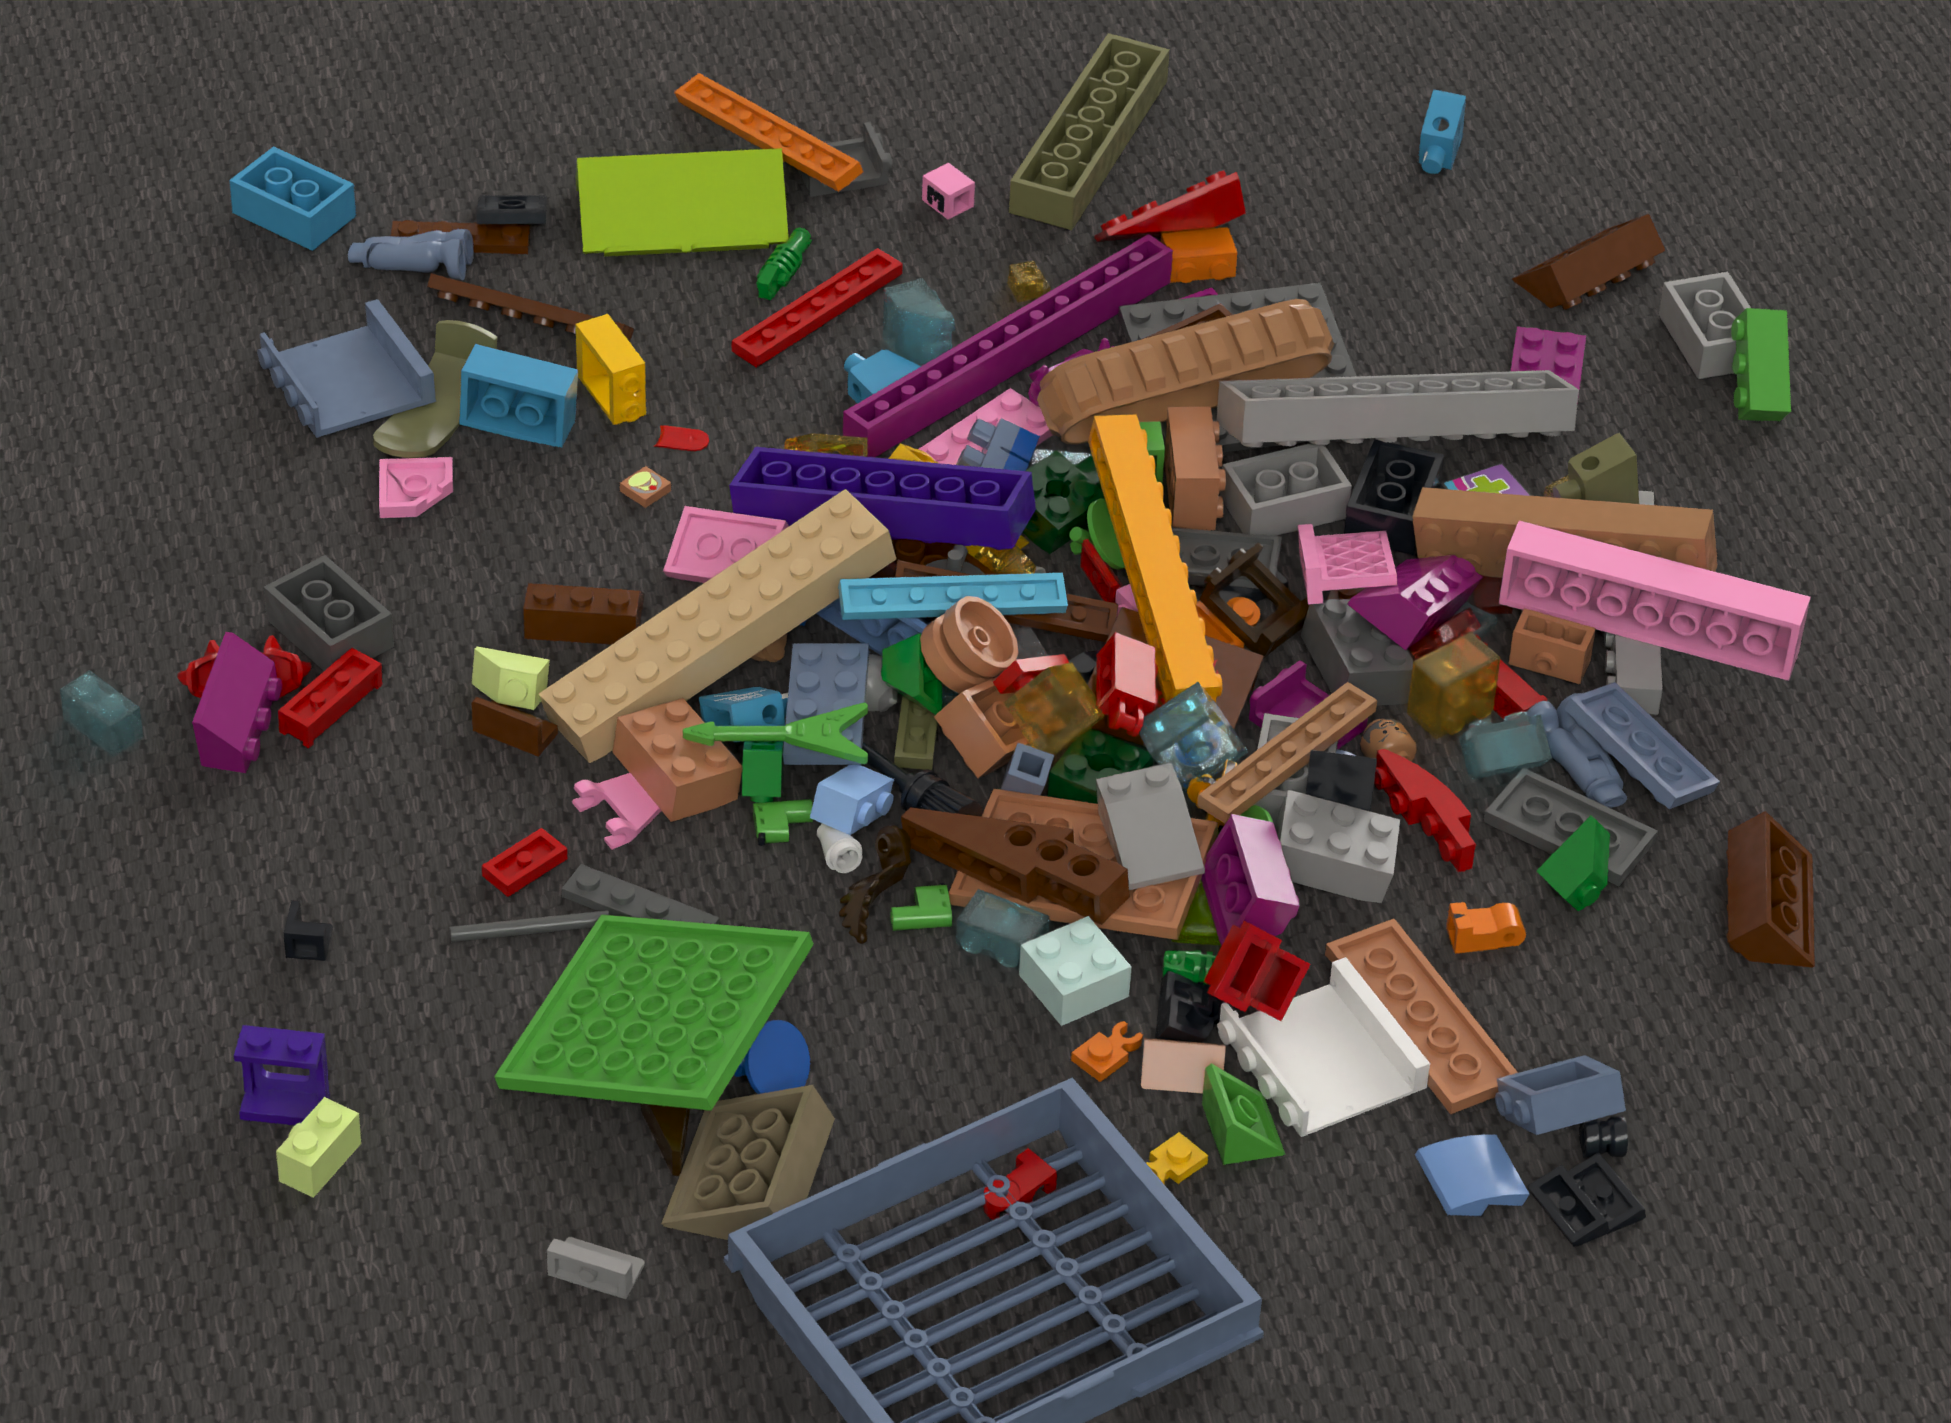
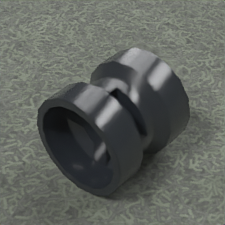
M1610 1116L1607 1121L1594 1119L1580 1123L1579 1140L1583 1158H1590L1598 1152L1600 1154L1607 1152L1612 1157H1625L1628 1148V1132L1625 1117Z

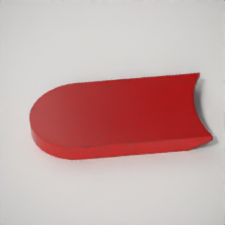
M662 425L660 426V438L654 446L699 451L708 446L709 436L704 431Z

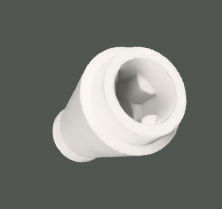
M822 823L817 829V837L821 842L828 867L840 873H848L855 870L862 860L861 844L849 834Z

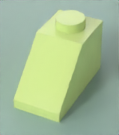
M477 646L474 651L472 684L496 703L534 710L541 702L539 693L547 688L550 660Z

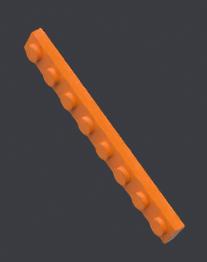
M700 73L674 92L677 100L686 107L759 148H782L784 162L838 192L863 173L859 161Z

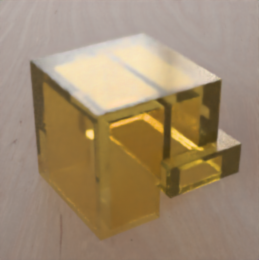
M1072 662L1048 667L1004 702V705L1020 728L1025 727L1021 732L1030 745L1054 756L1105 717L1096 704V696Z

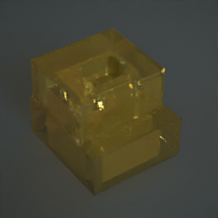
M1034 260L1009 265L1007 284L1017 302L1038 299L1051 291L1047 280L1041 270L1038 269Z

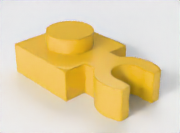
M1179 1132L1152 1150L1149 1155L1150 1162H1146V1164L1164 1185L1165 1180L1169 1177L1179 1184L1208 1163V1155Z

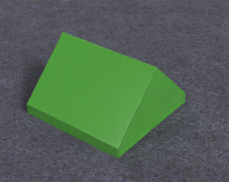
M1212 1063L1205 1068L1202 1106L1223 1165L1284 1155L1283 1146L1262 1093Z

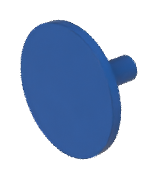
M783 1020L767 1021L737 1068L734 1076L747 1075L750 1085L757 1094L803 1087L806 1084L810 1070V1055L803 1035L789 1022Z

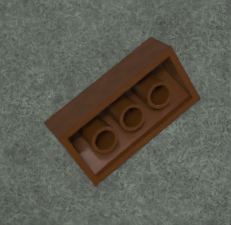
M1648 213L1611 226L1511 279L1549 308L1561 305L1563 310H1566L1581 303V295L1587 293V296L1590 297L1607 289L1605 282L1611 280L1612 284L1630 277V269L1635 267L1639 271L1656 263L1654 257L1666 250Z
M1764 811L1728 831V849L1726 851L1728 858V876L1726 879L1728 885L1727 940L1730 947L1736 953H1741L1748 961L1813 968L1815 967L1812 854Z

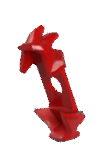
M273 635L268 637L264 646V652L261 653L275 663L277 678L282 680L280 697H283L299 688L302 678L311 671L312 664L307 661H301L297 654L282 650ZM210 640L203 657L190 662L187 670L180 671L177 674L178 680L183 685L188 686L193 696L202 697L219 651V646L215 640Z

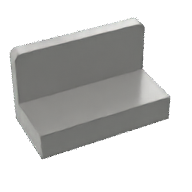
M568 1237L565 1242L553 1238L547 1249L549 1276L623 1299H627L645 1265V1261L641 1258L573 1237Z

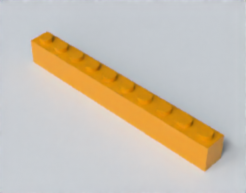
M1137 414L1094 416L1088 443L1148 645L1155 647V664L1158 665L1157 677L1168 714L1210 712L1209 710L1215 705L1217 696L1222 694V678L1214 670L1213 649L1211 645L1206 643L1205 623L1202 617H1198L1196 611V593L1194 590H1190L1188 585V567L1185 562H1181L1179 538L1177 535H1173L1171 512L1169 508H1165L1163 503V485L1156 480L1155 459L1153 455L1148 454L1146 430L1141 429Z

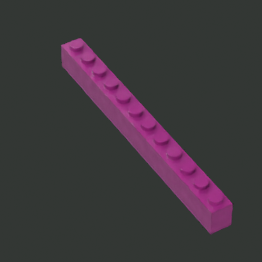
M1148 234L843 412V445L858 456L875 458L1117 315L1119 306L1133 305L1171 282L1173 250Z

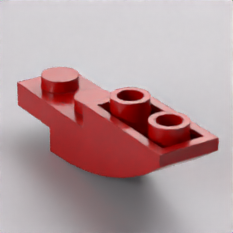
M1386 749L1377 750L1374 784L1379 790H1385L1389 796L1393 812L1396 815L1401 814L1408 825L1421 822L1424 833L1427 836L1433 835L1439 844V851L1445 862L1451 861L1458 872L1472 869L1476 843L1469 835L1471 820L1469 810L1447 786L1417 764Z

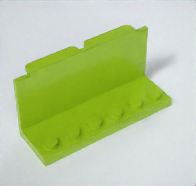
M782 148L577 158L576 190L579 191L583 254L604 253V256L766 249L769 248V244H783L789 239Z

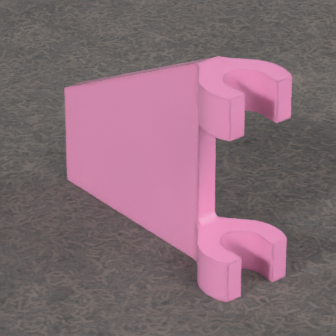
M631 773L600 783L581 780L574 784V790L579 794L580 798L573 799L572 803L579 812L598 805L602 800H606L620 817L606 822L605 827L612 835L604 837V841L611 850L631 842L661 812V809Z

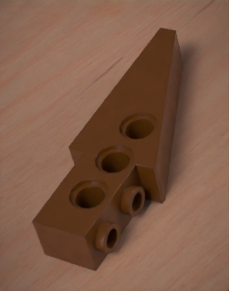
M911 807L901 816L902 829L910 837L911 849L1027 904L1039 895L1083 917L1089 916L1092 921L1102 925L1130 898L1128 868L1095 854L1085 847L1074 844V833L1071 828Z

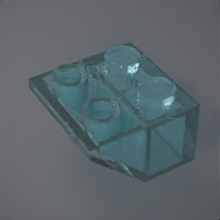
M923 278L884 288L883 341L891 352L919 366H923L953 348L951 343L952 331L955 330L953 315L949 310H945L940 303L937 292L931 290Z

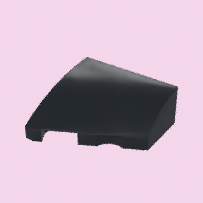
M1168 971L1161 979L1155 1039L1202 1043L1220 1022L1221 1004L1225 1002L1207 993L1210 987L1209 984L1195 983L1182 975Z

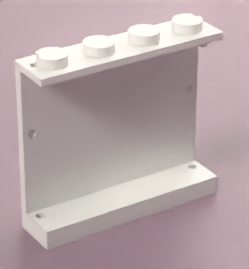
M1346 957L1332 962L1329 985L1293 998L1282 1022L1261 1011L1238 1018L1239 1014L1236 1010L1233 1011L1228 1003L1221 1004L1220 1022L1217 1024L1221 1041L1225 1045L1231 1044L1237 1052L1242 1069L1246 1072L1251 1071L1258 1080V1086L1262 1095L1266 1099H1273L1279 1107V1114L1283 1123L1288 1127L1293 1126L1301 1137L1427 1088L1430 1068L1429 1061Z

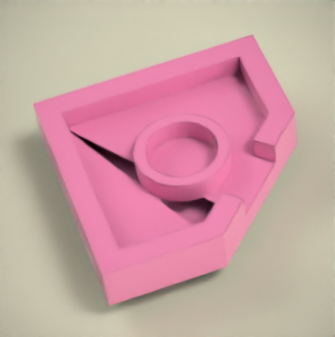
M452 457L380 459V518L417 517L453 492Z

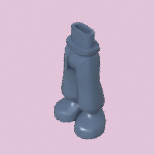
M456 229L450 232L436 230L409 237L374 236L366 239L365 243H352L348 251L349 263H363L365 268L373 267L379 270H405L422 273L433 272L439 267L440 263H444L451 279L463 281L466 275V265H471L473 261V238L468 229Z
M1575 693L1565 698L1557 710L1549 701L1538 702L1529 708L1523 718L1524 726L1534 737L1544 742L1546 752L1565 768L1579 788L1586 793L1587 798L1609 808L1620 806L1626 802L1627 796L1622 790L1623 781L1608 753L1602 749L1600 743L1590 733L1579 727L1574 718L1564 710L1569 699L1581 693Z

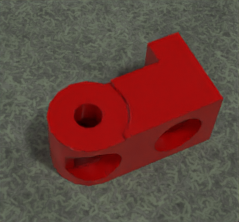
M1027 1148L1016 1156V1169L1006 1175L1010 1181L1008 1195L1005 1197L1012 1205L1016 1201L1029 1204L1032 1202L1035 1192L1042 1185H1044L1042 1190L1050 1194L1056 1189L1057 1171ZM995 1180L993 1186L1001 1188L1004 1186V1182L1002 1180ZM988 1187L984 1189V1193L990 1191ZM994 1192L984 1195V1212L993 1220L999 1218L1000 1212L1010 1206L1004 1197H998Z

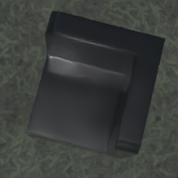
M297 900L291 901L284 929L286 958L325 961L333 925L330 923L302 921L300 901Z

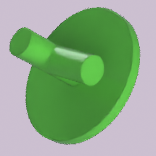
M1105 499L1095 500L1089 505L1087 512L1089 531L1079 527H1074L1070 531V538L1073 540L1070 543L1071 550L1075 555L1081 554L1083 540L1089 539L1101 558L1110 567L1117 570L1123 569L1125 565Z

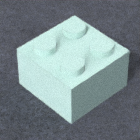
M1087 916L1021 944L1019 976L1058 1023L1063 1026L1129 997L1131 965L1090 917Z

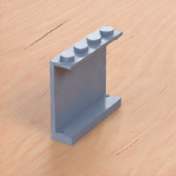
M378 299L365 303L367 326L280 352L275 348L272 338L269 339L265 332L260 334L261 349L257 350L261 367L270 370L275 387H281L288 405L296 408L302 425H308L316 438L436 402L432 370Z

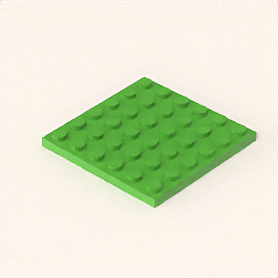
M601 915L494 1076L499 1089L712 1111L814 945L809 932Z

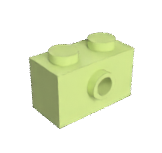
M324 1097L302 1123H297L292 1128L288 1138L276 1150L279 1181L314 1198L361 1145L359 1113Z

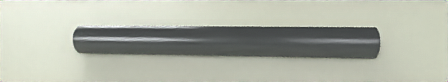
M609 910L451 926V942L592 928L601 915H609Z

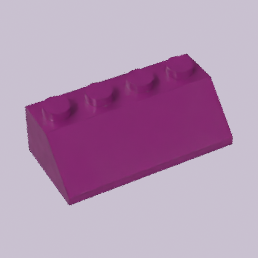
M1455 555L1407 559L1395 567L1397 585L1367 587L1352 597L1347 605L1404 650H1407L1456 614L1463 607L1483 577L1475 571V567L1469 561L1458 558Z

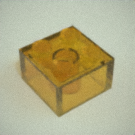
M1470 632L1413 662L1407 714L1435 739L1448 733L1454 735L1465 724L1475 719H1485L1494 708L1501 657Z

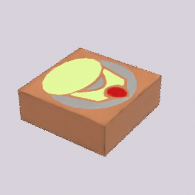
M646 466L620 482V492L645 508L671 491V482Z

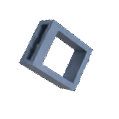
M1586 1055L1497 1078L1499 1092L1495 1095V1102L1499 1113L1506 1120L1535 1135L1626 1111L1620 1071Z

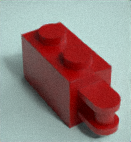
M1116 632L1097 654L1096 711L1109 716V728L1114 730L1122 728L1127 730L1128 735L1136 737L1142 729L1144 717L1154 711L1158 702L1155 684L1158 673V665L1155 664V647Z

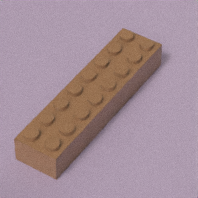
M1422 487L1412 516L1418 558L1455 555L1458 558L1469 561L1475 567V571L1478 574L1486 577L1503 578L1507 547L1519 521L1716 572L1718 565L1713 510Z

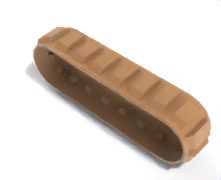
M1293 299L1071 359L1057 366L1040 381L1041 391L1037 401L1051 434L1060 437L1061 441L1065 444L1087 443L1089 440L1094 416L1137 414L1139 422L1160 421L1161 423L1167 421L1168 407H1217L1219 381L1311 378L1331 362V350L1334 342L1321 310L1312 307L1307 300Z

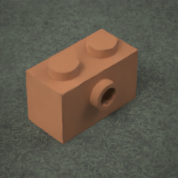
M1524 608L1513 631L1509 664L1581 684L1591 661L1596 628Z

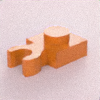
M1125 1021L1119 1022L1113 1027L1110 1037L1107 1038L1101 1032H1098L1071 1052V1061L1101 1082L1128 1062V1052L1135 1051L1142 1045L1143 1035L1139 1032L1132 1038L1123 1037L1122 1035L1127 1032L1128 1024Z

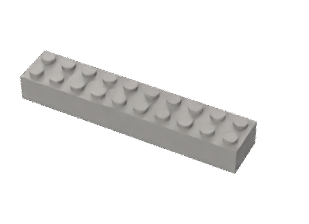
M1550 370L1219 381L1216 421H1219V425L1229 435L1234 436L1243 446L1261 447L1263 442H1275L1282 446H1294L1297 444V441H1309L1312 444L1327 445L1330 443V440L1339 439L1346 443L1358 444L1363 443L1366 438H1375L1383 442H1395L1397 437H1408L1415 441H1428L1430 436L1460 440L1463 439V435H1475L1478 438L1492 439L1496 437V434L1504 433L1512 437L1523 438L1527 437L1531 432H1540V434L1545 436H1560L1561 431H1575L1579 389Z

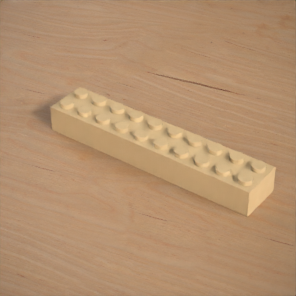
M844 489L540 692L539 696L549 721L558 725V730L589 763L604 757L613 751L617 717L682 698L687 701L839 598L838 585L840 579H866L895 561L896 555L889 530L854 496Z

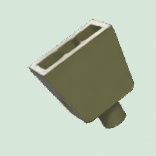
M1617 433L1572 457L1568 461L1569 481L1553 487L1554 498L1639 504L1637 455L1623 436Z

